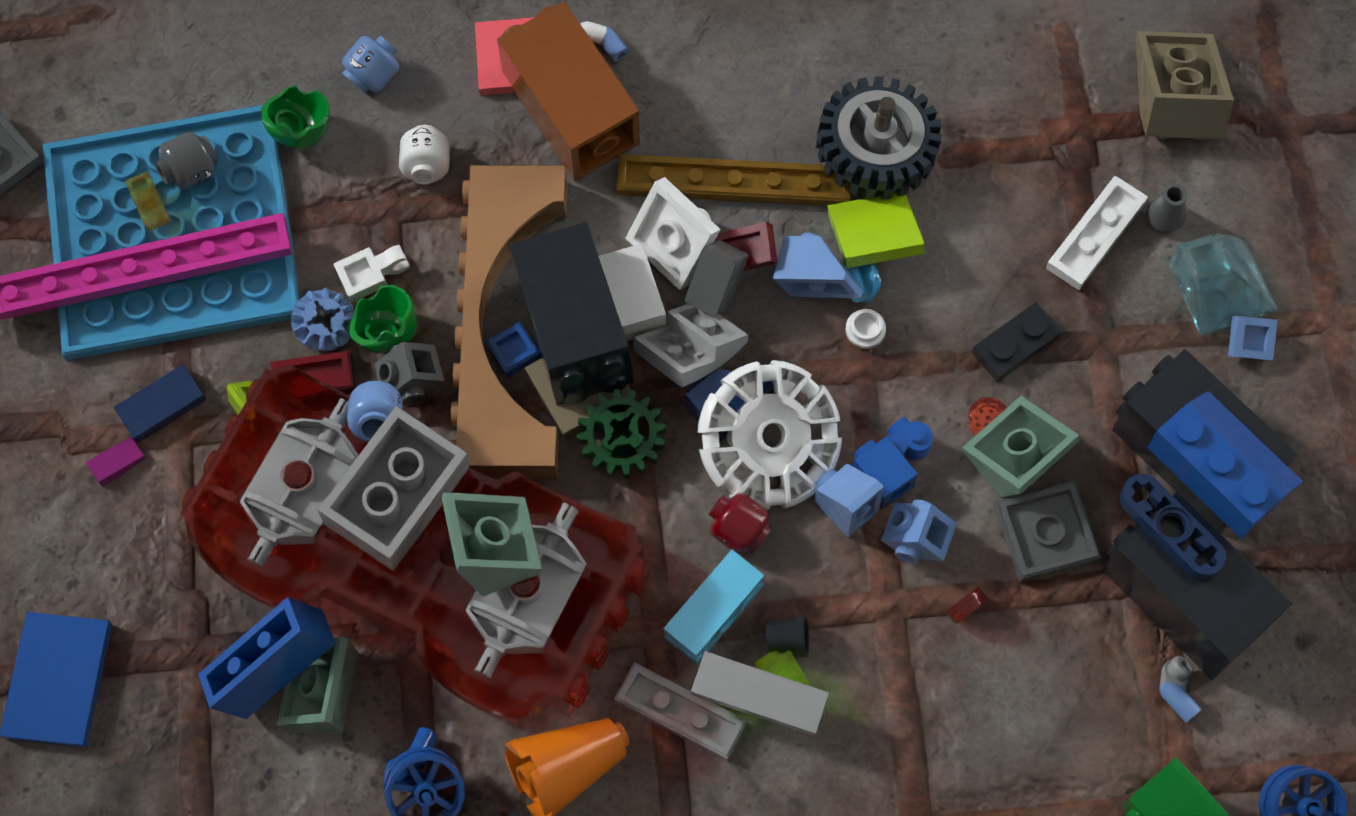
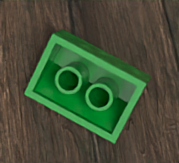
M1177 757L1121 805L1127 812L1124 816H1230Z

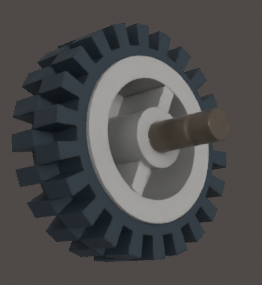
M875 76L873 86H869L867 77L858 79L856 89L849 82L843 85L842 93L836 90L831 95L830 103L826 102L820 118L816 139V149L819 148L818 159L820 163L826 162L824 171L828 176L835 172L837 173L835 183L838 186L842 187L847 181L850 182L849 192L857 195L859 188L862 187L867 189L865 198L874 199L876 190H881L882 200L891 199L895 189L900 197L907 194L909 185L915 190L921 185L922 178L926 180L930 175L941 144L940 119L935 120L937 111L934 105L926 108L928 98L923 93L916 99L913 98L916 88L908 84L904 92L898 90L900 80L892 78L889 88L883 87L884 77Z

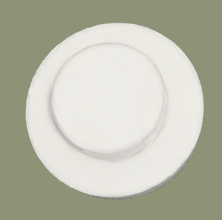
M858 310L851 314L846 322L847 338L853 345L859 348H873L884 339L886 323L883 317L874 310Z

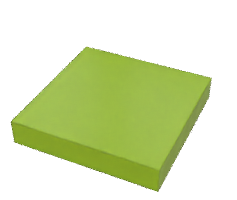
M892 193L891 199L882 200L881 195L874 197V199L865 198L828 205V217L846 268L925 254V243L906 194L899 197L897 193Z

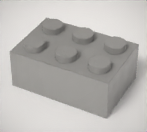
M396 406L319 507L318 512L323 524L394 571L442 506L441 497L444 492L451 493L469 469L468 455L465 451Z

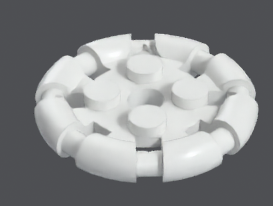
M772 360L769 365H760L756 361L741 366L729 373L721 380L723 385L715 394H709L702 408L698 423V433H702L703 449H699L703 465L717 487L722 485L730 492V498L738 493H745L766 510H769L770 506L781 505L785 509L795 506L815 494L816 489H818L816 486L818 480L829 470L835 468L842 443V437H838L837 422L841 421L839 412L829 391L823 384L817 385L810 378L811 373L805 369L784 361ZM771 381L774 385V394H763L762 382ZM800 391L807 397L804 406L794 399ZM735 395L745 402L737 412L728 405ZM770 423L777 425L781 431V439L774 447L767 446L762 438L764 428ZM821 423L822 439L811 440L810 424ZM719 431H728L727 441L731 447L720 448ZM808 458L813 466L805 474L799 467ZM740 464L750 471L742 480L733 473ZM780 476L781 485L779 489H770L769 477Z

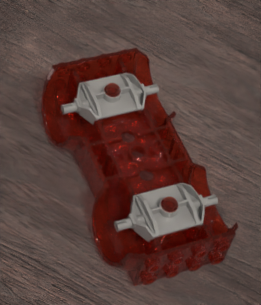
M291 365L272 370L266 368L261 378H257L251 383L246 394L247 401L239 415L235 414L229 420L225 429L226 437L218 450H213L205 461L204 474L196 487L192 486L187 491L182 501V511L180 514L185 519L187 535L204 562L234 588L270 607L275 608L287 597L308 605L324 597L416 642L417 654L423 666L436 681L462 701L495 717L516 722H527L552 709L568 717L571 715L574 707L580 709L591 689V685L587 684L594 668L600 671L608 658L610 647L606 644L612 632L616 631L619 633L626 623L630 610L625 607L632 593L635 595L641 593L649 575V572L644 571L647 561L644 559L643 545L638 542L636 526L618 521L578 503L517 471L497 481L469 468L451 493L525 497L542 567L541 572L536 576L482 597L457 572L456 566L447 567L440 561L441 550L451 544L443 504L424 529L425 537L423 541L418 545L412 546L393 571L323 524L318 512L319 507L368 444V442L362 441L353 435L348 426L347 414L350 396Z

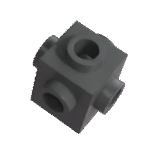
M402 342L391 347L388 350L389 353L374 363L378 381L389 383L395 387L403 399V405H413L422 402L426 394L444 382L436 348L432 344Z

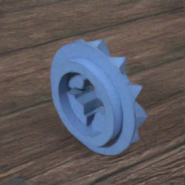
M327 288L317 291L309 290L305 296L296 301L291 315L293 332L297 339L310 349L316 351L338 349L351 338L349 333L350 323L354 316V308L342 293H336ZM317 306L325 314H335L330 321L331 333L322 323L312 324V321L317 319Z

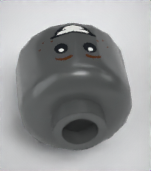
M187 132L160 145V161L155 162V167L165 184L172 182L177 188L185 190L211 178L214 174V165L218 163V159L211 143L204 135L199 137L193 132Z

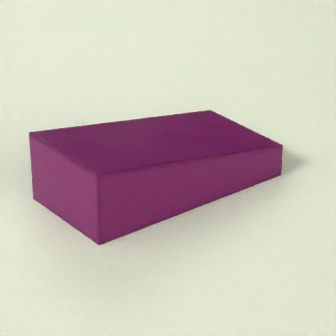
M130 437L85 463L100 485L104 487L146 459L134 439Z

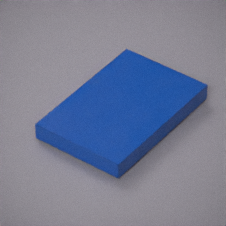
M26 612L0 729L1 738L87 748L113 625L109 620Z

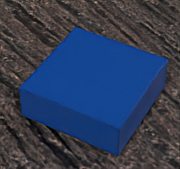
M520 321L485 341L506 378L541 358L539 350Z

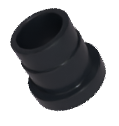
M796 615V619L768 621L766 625L768 653H797L799 658L808 657L809 626L807 616Z

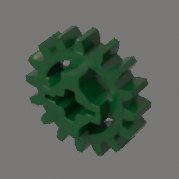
M614 389L613 399L607 400L602 393L599 394V406L596 408L591 404H587L585 410L589 418H579L578 427L586 431L577 434L578 444L587 445L581 451L583 459L594 457L592 463L594 471L599 470L603 465L606 466L608 478H612L616 470H622L624 479H629L630 469L636 468L641 475L644 474V462L646 460L653 464L658 462V456L653 450H664L665 441L656 437L666 433L665 424L655 423L661 418L660 409L649 411L650 398L645 397L641 402L636 401L635 390H631L627 398H621L619 389ZM615 410H627L626 412L612 413ZM643 421H645L649 429L648 441H645L644 436L638 433ZM596 426L605 435L600 447L597 446L594 440ZM625 428L629 429V438L625 436H620L618 439L614 438V430L622 432ZM619 455H632L629 458H616Z

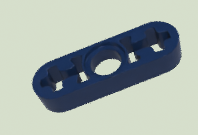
M1136 474L1126 481L1119 497L1120 504L1125 512L1190 577L1201 581L1215 577L1226 561V553L1223 546L1154 477L1147 474ZM1144 488L1150 493L1147 498L1148 503L1144 500L1136 503L1132 499L1135 490L1142 491ZM1159 503H1162L1165 507L1158 511L1153 520L1150 519L1148 515H1150L1153 508L1156 509ZM1168 516L1179 519L1184 526L1183 535L1177 538L1165 535L1160 527L1161 519ZM1193 534L1196 539L1191 546L1189 545L1185 551H1182L1179 547L1184 545ZM1208 551L1213 556L1209 561L1210 565L1205 563L1200 567L1195 562L1198 556L1197 552L1203 554Z

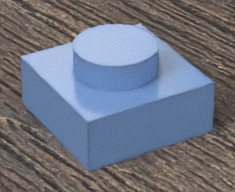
M1232 316L1228 356L1273 361L1278 320Z

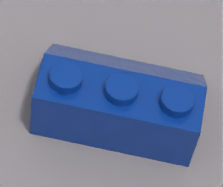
M1209 391L1187 403L1161 426L1147 447L1240 539L1245 537L1303 483L1287 465Z

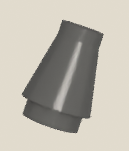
M1176 183L1169 184L1148 205L1146 211L1147 219L1155 230L1169 233L1178 230L1185 223L1188 194L1182 185Z

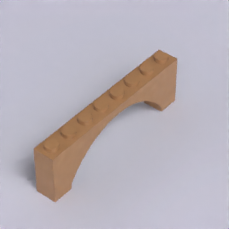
M470 166V180H464L462 188L463 203L468 204V216L461 217L462 240H467L466 252L459 253L460 276H465L464 289L457 290L458 313H463L462 326H456L455 348L456 350H461L460 363H454L453 386L454 388H459L458 401H452L451 424L452 426H457L456 440H450V442L468 455L469 469L462 478L558 479L559 437L556 426H544L529 415L511 398L500 384L486 356L484 320L493 286L499 274L512 257L509 244L529 239L557 218H567L568 181L565 166Z

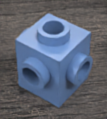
M914 500L913 503H894L881 541L895 550L894 555L897 558L908 563L917 564L919 559L944 561L957 522L927 501Z

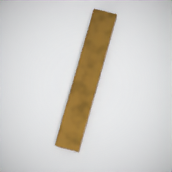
M619 154L617 195L647 197L654 182L665 177L688 199L828 206L852 201V193L849 192L851 183L847 181L842 187L838 186L835 183L837 173L835 172L828 176L824 171V164Z

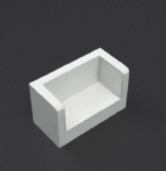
M643 244L600 255L599 259L626 340H632L638 335L666 326V313Z

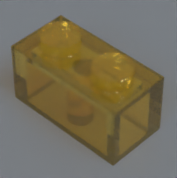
M148 171L125 181L148 231L172 222L156 184Z

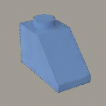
M803 233L801 236H784L773 279L790 297L861 298L863 291L821 236L813 233Z
M846 464L838 472L834 468L829 470L816 483L818 489H816L815 503L847 538L879 512L884 486L878 480L849 464Z

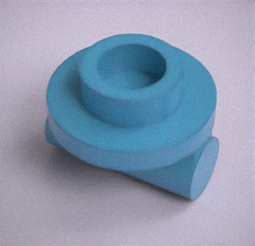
M868 264L846 268L863 291L861 298H851L852 301L868 303L873 300L881 287V278L876 266Z

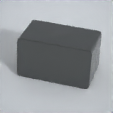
M721 240L706 246L701 254L686 294L685 302L711 316H716L728 309L749 255Z

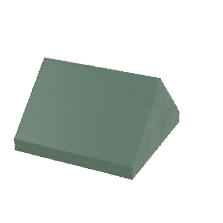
M1020 396L965 444L962 450L1000 497H1006L1024 492L1081 439L1079 434Z
M444 492L441 498L457 572L482 597L536 576L541 572L542 567L525 497Z
M342 636L334 637L336 644L284 687L277 726L343 736L359 652L348 638Z

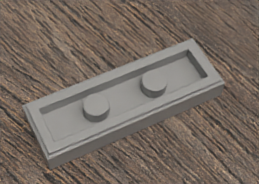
M706 651L703 654L691 689V695L812 736L816 735L829 696V692Z
M635 662L614 698L615 703L727 762L748 724L747 720L708 700L691 695V691Z

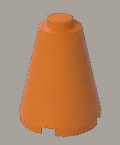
M604 718L513 739L505 743L508 750L504 751L509 772L519 794L525 792L533 800V803L527 805L533 816H556L627 756L626 747L630 745V741L621 723L617 722L614 724L609 718Z

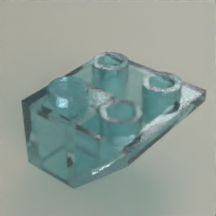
M1215 233L1178 245L1169 263V267L1200 335L1230 326L1232 324V316L1255 318L1274 312L1277 309L1245 238Z

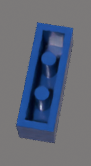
M287 597L198 674L209 708L247 719L336 644L323 610Z

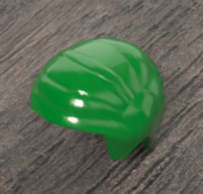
M290 86L263 104L261 108L262 123L267 133L276 142L294 149L310 148L319 142L328 129L330 104L326 96L318 90L303 92L297 86Z
M385 285L380 286L378 292L372 298H361L357 302L354 316L350 323L349 334L351 339L366 351L376 354L389 353L388 350L391 347L402 342H411L416 334L418 323L416 309L410 296L404 289L398 288V286Z

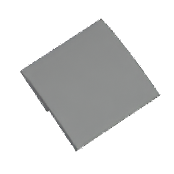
M686 304L667 311L666 326L634 337V352L680 387H684L710 374L732 358L748 342V334L720 314L711 316Z

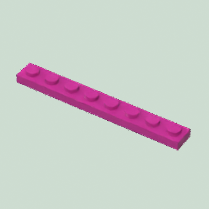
M283 213L2 275L0 276V320L293 255L286 218Z

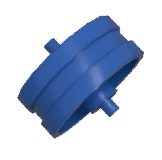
M428 746L411 748L398 755L388 766L383 780L384 797L392 816H411L404 813L416 802L421 806V816H429L428 807L435 802L444 809L432 816H457L465 798L464 782L454 760L442 750ZM432 761L427 773L418 772L414 763ZM440 763L448 767L453 774L452 776L433 781ZM408 767L413 776L411 783L395 781V778L403 769ZM456 785L451 801L436 792L437 790ZM391 791L412 792V794L396 807Z
M1299 764L1281 767L1271 774L1261 789L1258 803L1260 816H1279L1285 814H1292L1291 816H1347L1348 812L1346 794L1335 778L1327 772ZM1311 775H1314L1320 780L1322 786L1310 794ZM1297 777H1299L1298 793L1288 786ZM1284 793L1283 805L1279 806L1281 794ZM1325 796L1327 798L1326 810H1324L1323 804L1320 802Z

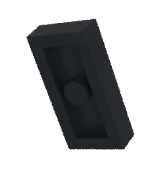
M1035 302L973 347L972 354L998 383L1060 338L1062 331L1038 303Z

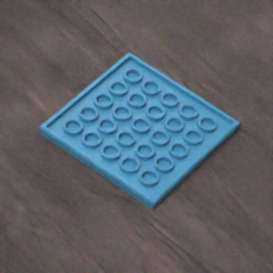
M263 105L42 144L54 264L283 213L286 218L293 254L58 307L62 356L66 361L291 320L296 301L300 300L280 147L279 143L267 133L262 123L261 108ZM187 132H193L199 137L204 135L211 143L218 159V163L214 165L213 176L185 190L177 188L172 182L165 184L155 167V162L160 161V145Z

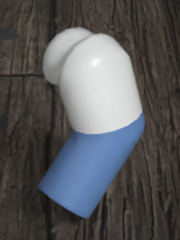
M589 21L580 23L591 41L600 44L614 62H620L628 55L629 49L612 28Z

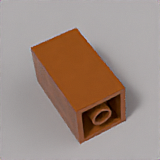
M565 1L555 7H545L537 13L535 18L522 25L509 27L501 37L497 38L503 74L574 182L619 157V154H624L640 145L639 109Z

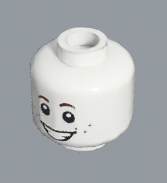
M419 125L405 132L400 140L399 169L404 176L418 184H430L444 178L448 173L450 142L445 134L430 125Z

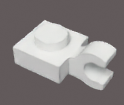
M400 245L393 246L377 256H374L372 250L368 247L334 263L351 302L378 291L380 286L388 285L384 275L399 274L410 268Z

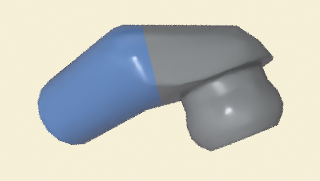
M1176 656L1172 660L1166 661L1162 667L1159 690L1162 698L1187 723L1202 709L1186 692L1188 675L1193 672L1192 664L1187 658Z

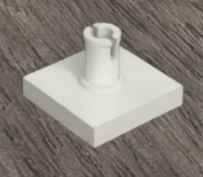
M664 177L654 182L625 239L633 246L643 244L648 261L674 286L681 290L690 285L703 249L714 243L721 229L711 221L710 215L706 210L697 208Z

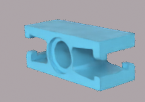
M731 549L663 628L664 638L697 665L702 660L704 652H709L764 587L762 581L765 575Z

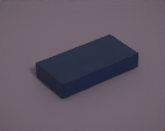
M184 364L113 408L132 438L138 443L207 399Z

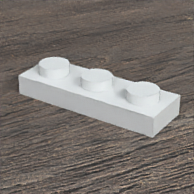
M1114 176L1048 261L1046 269L1077 290H1080L1145 205L1148 196L1117 176Z

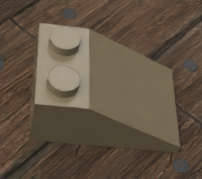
M1137 31L1135 38L1139 109L1145 136L1159 139H1167L1169 137L1194 138L1196 140L1224 139L1234 98L1214 35Z

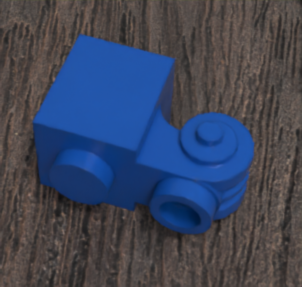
M903 417L887 430V433L890 435L889 437L886 436L877 443L874 440H870L855 452L854 456L856 458L853 461V467L878 480L884 486L880 503L881 510L915 486L918 474L905 457L907 456L912 460H922L929 454L933 442V433L925 423L910 422L907 417Z

